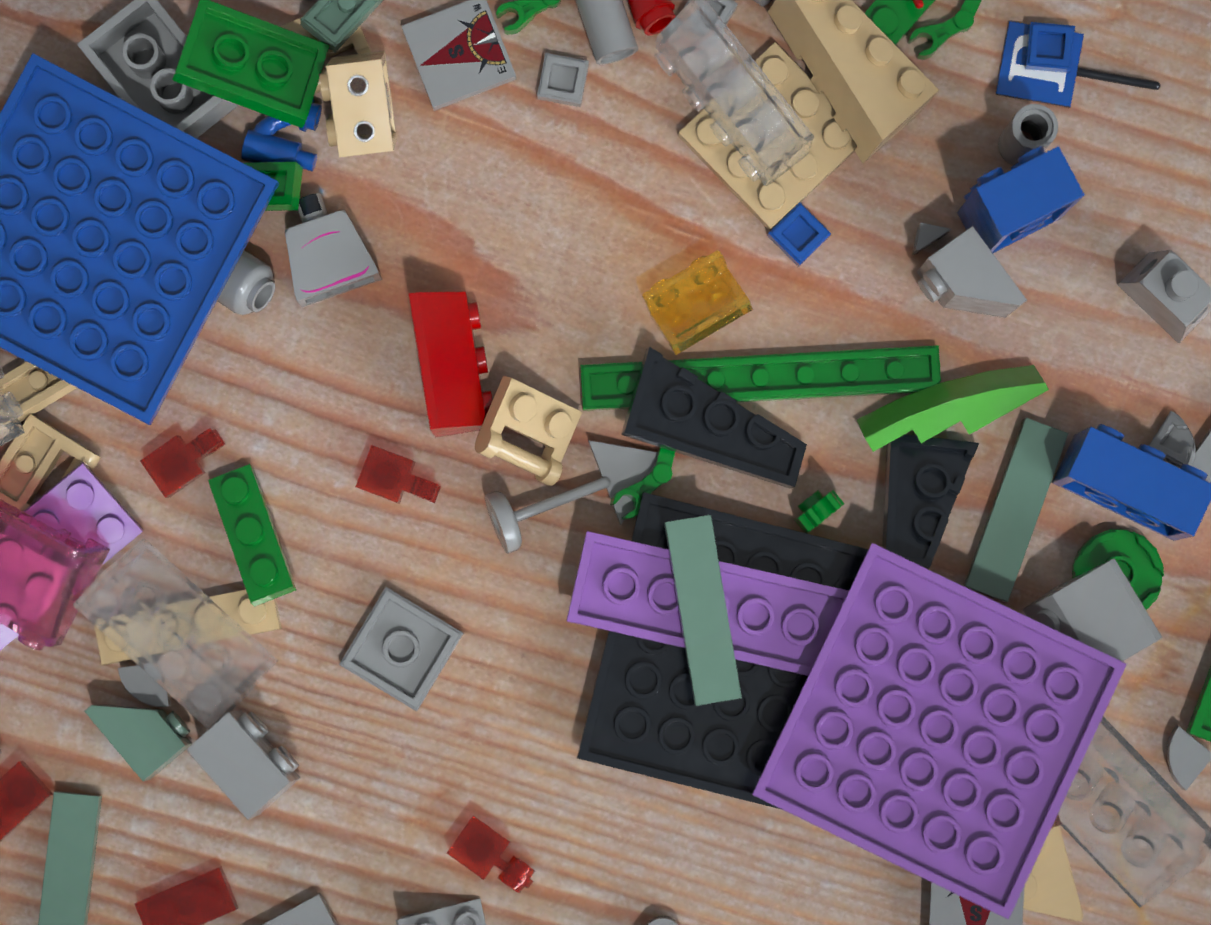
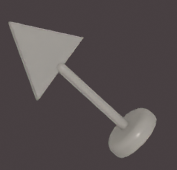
M588 440L602 478L514 512L503 493L494 491L486 494L484 497L486 507L504 551L509 554L521 547L522 536L518 522L605 488L611 500L615 493L640 482L651 472V469L655 466L658 452ZM622 496L613 505L620 525L624 521L622 517L633 509V501L627 496Z

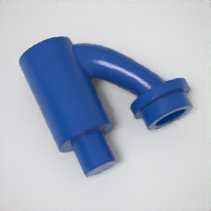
M314 99L303 128L299 127L300 131L306 132L307 129L315 131L318 127L322 105L314 103ZM267 116L253 130H248L242 147L241 159L253 163L297 162L303 169L313 172L317 161V154L303 151L302 143L274 136L278 130L292 124Z

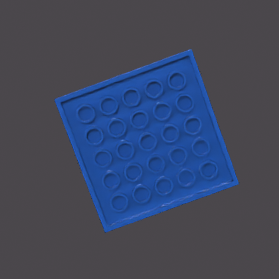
M32 53L0 112V348L151 425L274 195L279 182Z

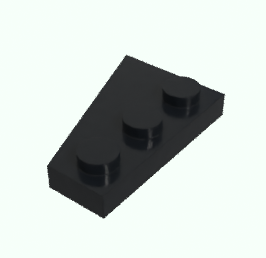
M904 434L887 444L882 548L926 569L931 567L948 524L949 515L957 495L961 491L965 480L964 477L979 443L933 437L921 443L917 436Z

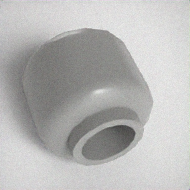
M244 250L217 302L240 315H247L264 309L271 301L275 292L273 272L269 265Z

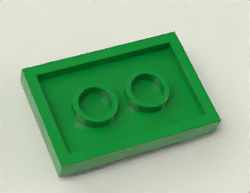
M199 0L172 81L303 128L330 45L211 0Z

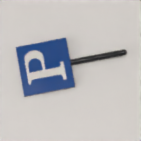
M1009 21L995 95L1070 108L1076 76L1151 90L1160 89L1161 85L1158 81L1079 68L1078 64L1084 34L1080 33L1074 34L1070 73L1025 69L1029 24Z

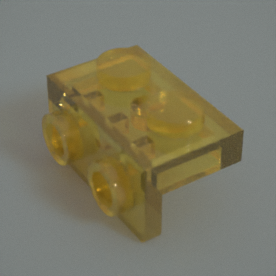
M719 250L708 256L697 258L689 267L669 279H662L656 282L650 290L642 295L650 317L675 355L753 310L750 300L728 270L725 258Z

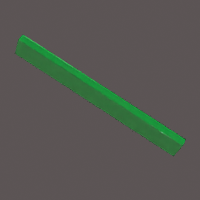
M939 345L668 360L679 368L683 367L695 374L700 381L718 392L722 391L737 401L736 403L915 393L941 383ZM642 362L580 365L583 411L629 409Z

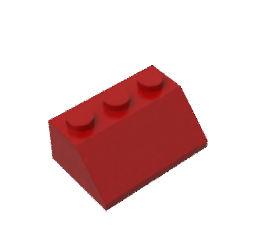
M466 291L409 293L431 432L437 438L480 431L493 397L491 390L483 391L480 374L488 373V365L484 346L476 347L473 330L481 329L477 302L469 303Z

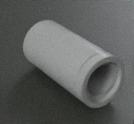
M575 0L596 64L603 65L617 62L635 54L639 50L622 0Z
M1030 104L1021 108L1000 135L998 148L1002 158L1007 163L1015 165L1018 163L1017 159L1037 147L1043 146L1044 150H1046L1058 132V122L1054 113L1046 106L1040 104ZM1021 131L1029 133L1034 141L1025 138Z

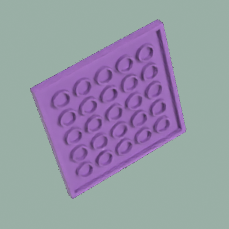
M872 543L752 795L1009 920L1127 664Z

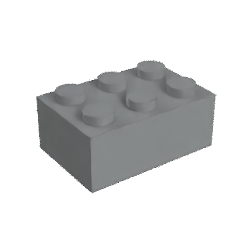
M133 0L77 44L120 99L194 138H198L239 106L238 104L172 81L187 36L158 0Z

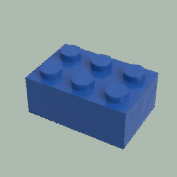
M1043 146L1037 147L1017 159L1018 163L1013 165L1010 171L1004 173L1002 167H998L977 179L978 183L970 188L971 192L964 196L965 203L958 210L957 214L965 229L968 230L973 226L992 253L1060 220L1085 196L1059 146L1045 152Z
M1099 424L1097 429L1089 427L1073 436L1052 481L1053 484L1173 541L1195 536L1211 501V483L1205 481L1208 476L1205 472L1187 464H1182L1180 468L1164 461L1166 455L1163 452L1145 444H1140L1139 448L1133 447L1122 441L1124 435L1121 432L1106 425Z

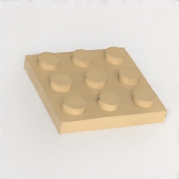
M776 42L678 132V137L769 231L849 158L858 147L848 130L842 132L834 119L836 111L824 92L821 94L817 92L810 81L811 78Z

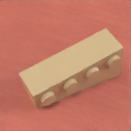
M775 0L768 10V14L797 60L803 59L812 73L813 77L810 81L819 94L824 92L836 111L834 119L842 132L848 130L858 146L854 151L862 163H865L918 116L939 91L852 0Z

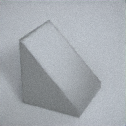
M920 223L917 228L912 254H918L947 235L951 229Z

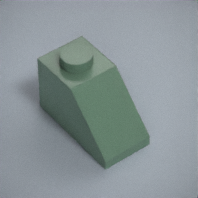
M91 705L84 711L142 781L151 780L192 745L186 737L190 729L174 711L167 714L163 709L112 705Z

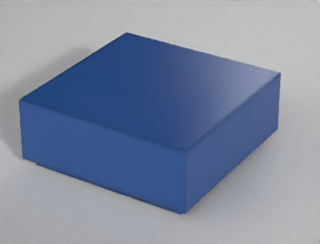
M1030 22L1025 69L1070 73L1075 26Z
M799 203L767 236L799 267L830 237L831 233Z

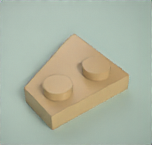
M1054 822L1025 883L1023 909L1082 922L1083 912L1059 823Z

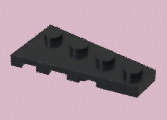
M651 347L646 349L621 435L789 489L794 488L807 446L806 443L759 414L755 415L737 404L735 399L724 392H718L700 381L698 376L687 369L679 368L663 358V355Z

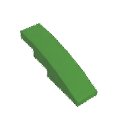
M1034 365L991 370L942 382L904 396L857 419L864 438L874 452L911 430H914L919 441L923 443L960 421L970 435L1048 391L1049 388Z

